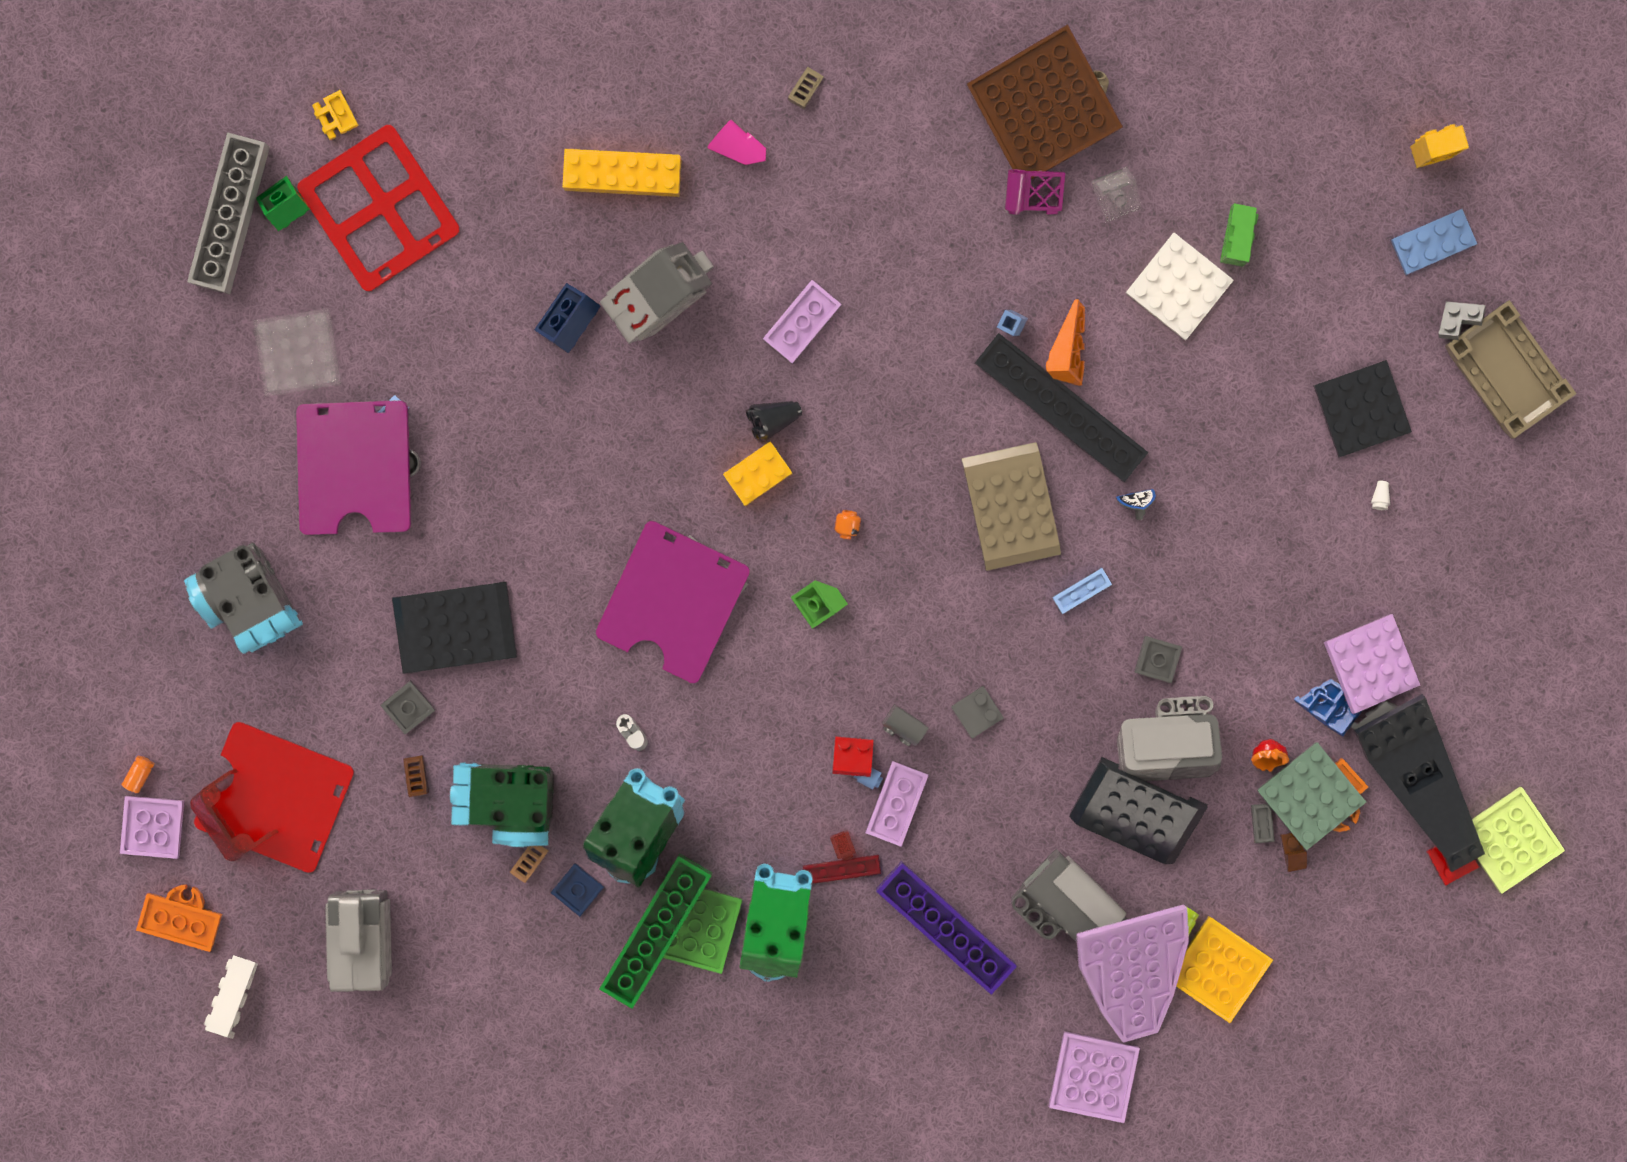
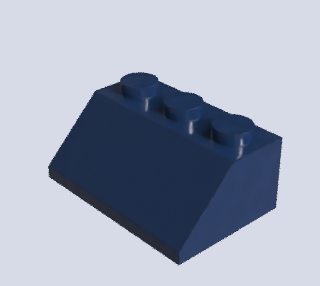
M566 283L534 330L569 353L597 314L601 305Z

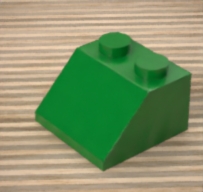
M287 176L256 197L264 215L277 231L288 227L292 221L303 216L309 210L305 200Z

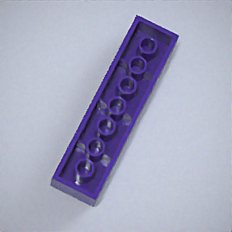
M902 860L876 888L878 894L991 995L1017 967L1012 959Z

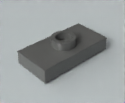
M1268 804L1251 805L1254 843L1274 842L1271 807Z

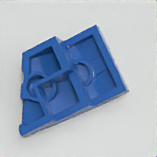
M1332 679L1324 682L1319 687L1310 689V692L1302 698L1297 696L1294 699L1295 702L1317 720L1342 737L1362 712L1351 713L1349 705L1345 701L1346 698L1341 685Z

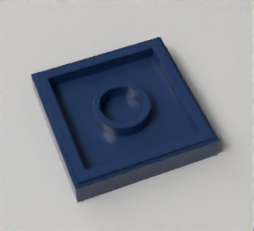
M574 863L551 891V894L580 917L604 886Z

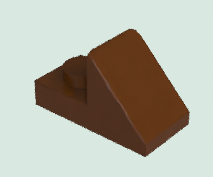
M1291 832L1280 834L1287 871L1306 869L1307 851L1303 849Z

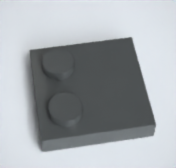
M1144 636L1134 673L1172 683L1182 646Z
M411 680L380 705L404 734H407L435 711L434 707Z
M981 686L951 706L972 739L1004 718L984 686Z

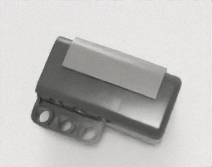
M1055 849L1022 882L1021 887L1011 897V905L1014 910L1044 939L1048 940L1054 938L1063 929L1077 943L1078 933L1128 920L1125 916L1126 912L1071 857H1065L1058 849ZM1016 899H1025V904L1022 907H1017L1015 905ZM1033 911L1039 913L1036 920L1029 919V914ZM1051 925L1052 931L1048 934L1043 933V927Z

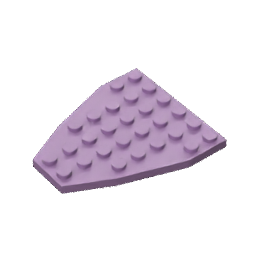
M1185 905L1077 934L1078 961L1081 973L1100 1012L1123 1043L1159 1032L1174 996L1189 942L1188 916Z

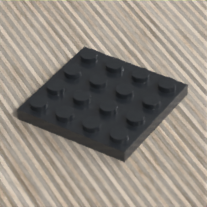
M1387 360L1313 385L1338 458L1412 432Z

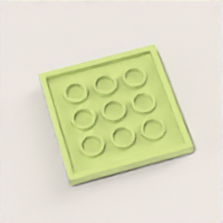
M1522 787L1517 788L1472 819L1485 852L1477 860L1501 894L1565 851Z

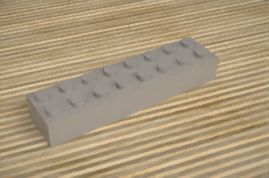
M227 132L190 269L188 283L230 295L270 146L265 142Z

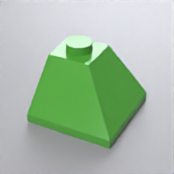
M816 580L791 596V599L811 628L816 627L848 605L837 588Z

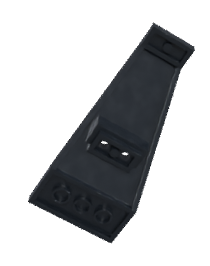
M1423 694L1354 730L1367 761L1442 853L1446 865L1451 872L1485 854L1437 725Z

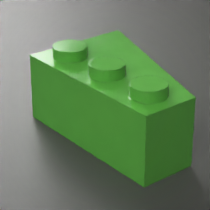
M1235 203L1231 206L1220 259L1221 263L1243 267L1249 262L1251 245L1255 235L1253 232L1254 225L1257 224L1258 220L1257 208Z

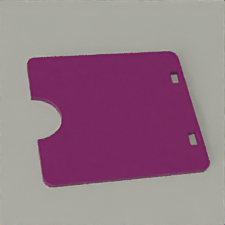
M396 400L302 404L298 406L296 421L300 531L305 535L338 534L341 520L353 512L361 513L368 518L373 533L408 531L411 527L407 404L404 401ZM375 406H386L385 413H376ZM329 408L328 415H319L318 409Z
M649 521L642 530L599 622L596 636L626 652H629L630 648L639 641H653L663 651V670L690 683H696L700 680L749 577L750 569L747 565L658 522ZM666 532L677 537L674 543L664 539ZM719 558L731 563L728 569L718 564Z

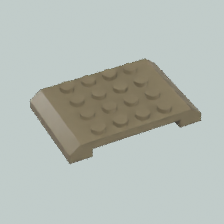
M1508 300L1485 316L1482 326H1471L1460 334L1459 340H1452L1445 347L1452 360L1502 430L1511 439H1514L1576 395V392L1566 378L1563 379L1519 318L1521 316L1511 301Z
M1036 442L961 459L986 571L1061 554L1041 457Z

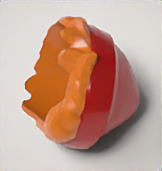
M1266 739L1253 749L1251 760L1257 769L1261 771L1266 769L1272 772L1274 768L1287 764L1289 757L1286 747L1274 739Z

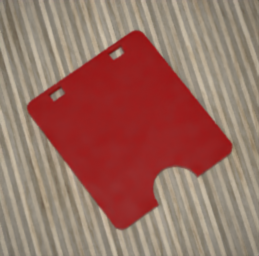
M234 723L221 752V756L226 758L233 767L234 779L231 785L224 791L205 792L194 820L195 827L304 872H313L318 865L354 775L353 768L348 764L245 723ZM337 785L344 786L339 798L333 795ZM315 840L321 841L317 853L311 850Z

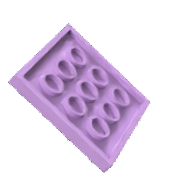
M1393 614L1384 616L1324 642L1352 714L1420 686Z
M1064 1031L1049 1108L1124 1123L1140 1048L1134 1045Z

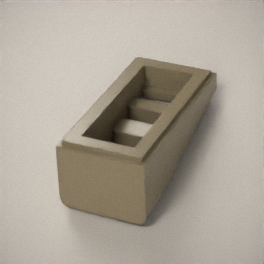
M807 67L788 96V100L805 109L824 76ZM810 74L811 76L815 77L817 81L814 82L806 76ZM803 81H807L808 83L812 84L813 87L810 88L809 86L805 85ZM800 86L809 91V93L806 94L799 90ZM796 93H798V94H800L801 96L805 97L804 101H803L802 99L798 98L797 96H795Z

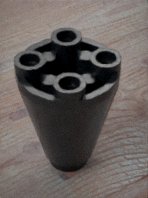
M797 401L751 405L746 410V416L753 424L754 428L751 430L754 438H759L764 442L802 416V410Z

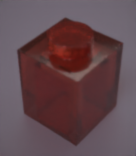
M848 830L831 835L830 839L837 858H842L843 861L853 858V854L856 851Z

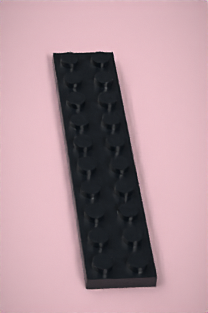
M1000 333L996 335L974 363L1123 483L1148 454V451L1059 380L1053 379L1044 368Z

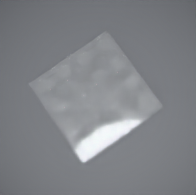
M329 308L253 320L265 397L342 385Z

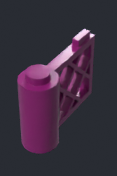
M1008 170L1005 210H1008L1009 214L1014 215L1020 214V211L1024 210L1046 211V214H1058V211H1062L1065 172ZM1031 176H1039L1043 180L1035 189L1030 184ZM1052 177H1060L1059 184L1054 189L1047 183ZM1046 184L1052 191L1042 198L1037 191ZM1036 193L1041 201L1036 205H1029V198ZM1053 194L1058 197L1057 206H1049L1046 202Z

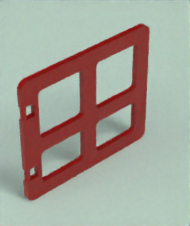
M391 125L383 126L301 180L297 185V189L365 291L376 289L458 235L460 231L456 220L396 129ZM384 143H389L409 174L408 180L387 193L382 190L363 161L365 155ZM352 167L373 201L344 222L336 224L316 194L315 189L345 168ZM415 191L422 193L441 222V226L419 241L415 240L395 209V205ZM383 215L404 246V251L374 271L368 272L347 241V236L377 216ZM438 234L441 240L431 245L429 239ZM389 267L391 273L382 278L379 272Z

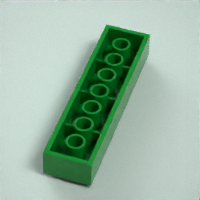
M679 853L599 990L633 1009L711 878V871Z

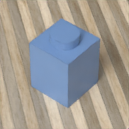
M1005 310L997 328L1012 336H1020L1028 318L1013 310Z

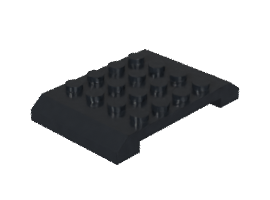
M507 582L392 598L403 674L517 658Z
M1101 757L1074 804L1069 817L1076 825L1162 864H1174L1206 812L1208 804L1193 797H1189L1188 800L1120 770L1119 764Z

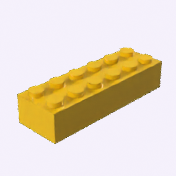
M579 149L564 150V191L679 197L680 155Z

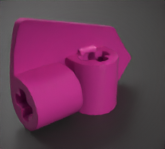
M732 120L727 122L707 147L709 150L744 165L766 161V148Z

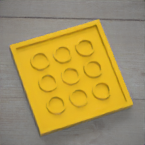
M1208 916L1187 947L1176 987L1231 1023L1273 959Z

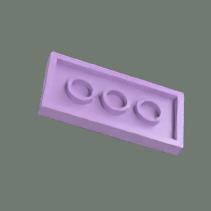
M811 280L765 335L763 340L793 364L841 304Z
M892 761L865 833L902 846L928 774Z

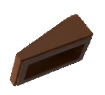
M423 755L404 758L408 796L428 794L429 788ZM419 762V766L409 767V763ZM420 769V773L410 774V771ZM421 777V781L412 782L411 780ZM422 785V789L413 790V786Z

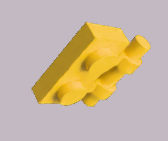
M341 90L323 98L326 106L321 107L319 102L312 105L315 111L314 115L316 119L320 120L323 126L322 131L324 134H327L329 140L336 138L334 133L336 128L343 134L359 126ZM328 113H331L334 119L331 123H329L326 117Z

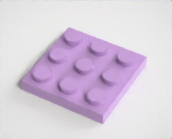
M125 796L120 854L178 859L180 855L184 801Z

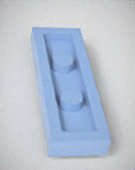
M1100 568L1052 598L1063 614L1112 584L1104 570Z

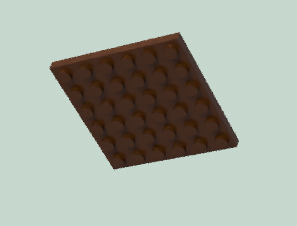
M1068 24L967 83L1012 169L1048 171L1123 128Z

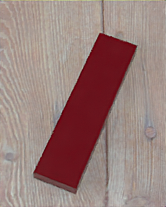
M879 855L803 865V870L808 871L812 876V884L881 874Z

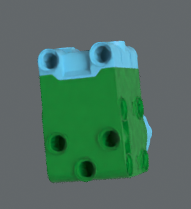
M762 864L757 868L739 969L750 970L755 976L766 982L778 980L785 976L797 978L803 953L812 876L808 871L801 870L793 876L774 873L773 868L768 864Z

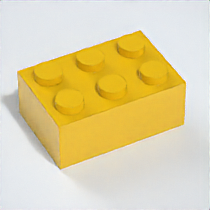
M1455 124L1446 126L1438 132L1436 129L1428 131L1425 135L1416 139L1415 143L1410 146L1417 168L1454 158L1469 148L1463 125L1456 127Z
M770 441L723 475L742 503L747 506L792 475V472Z

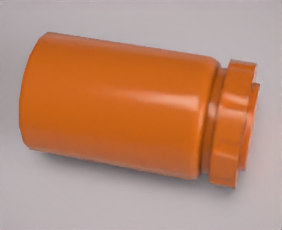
M143 756L136 757V761L133 762L121 784L124 788L134 793L140 792L152 770L151 768L155 765L151 760Z

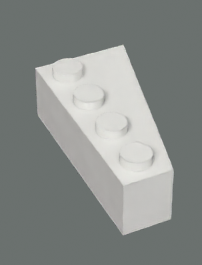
M234 955L232 959L228 960L225 968L228 971L225 978L222 977L218 988H220V992L212 1001L211 1007L214 1008L211 1015L208 1014L204 1023L206 1026L205 1030L233 1039L235 1032H232V1028L239 1022L240 1012L238 1010L243 1008L247 998L245 991L250 989L257 963Z

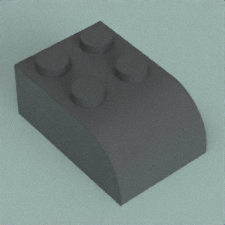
M895 704L882 721L884 731L892 736L897 734L900 736L899 740L908 747L911 744L917 746L929 729L927 725Z

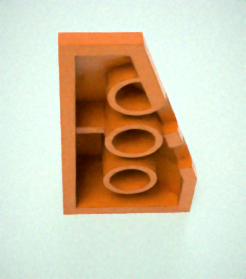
M1078 299L1074 300L1049 353L1046 370L1053 379L1082 386L1084 361L1080 359V350H1085V343H1083L1080 333L1085 331V307Z

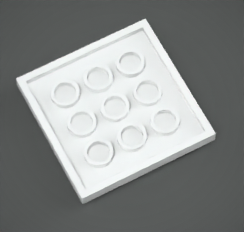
M1173 233L1127 290L1126 294L1186 340L1233 282V279L1177 234Z

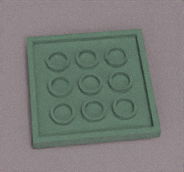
M1315 742L1257 789L1258 793L1305 850L1312 847L1366 803L1364 798L1318 742Z

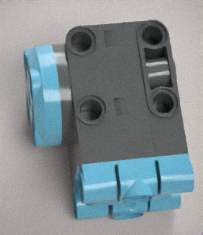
M253 542L247 546H238L203 565L199 572L184 580L193 608L210 628L225 622L242 654L248 651L254 652L268 643L271 644L277 639L284 637L286 633L303 625L302 620L299 621L298 613L294 610L278 581L274 569L270 568V562L266 559L263 551Z

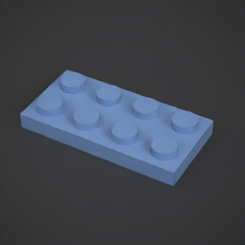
M1462 209L1391 240L1405 275L1477 244Z

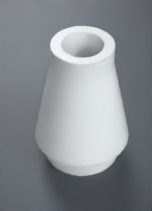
M1377 482V487L1371 501L1373 509L1388 510V506H1390L1389 482Z

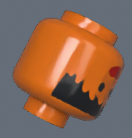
M842 510V513L836 516L834 530L840 534V538L851 539V536H856L859 533L861 518L857 516V512Z

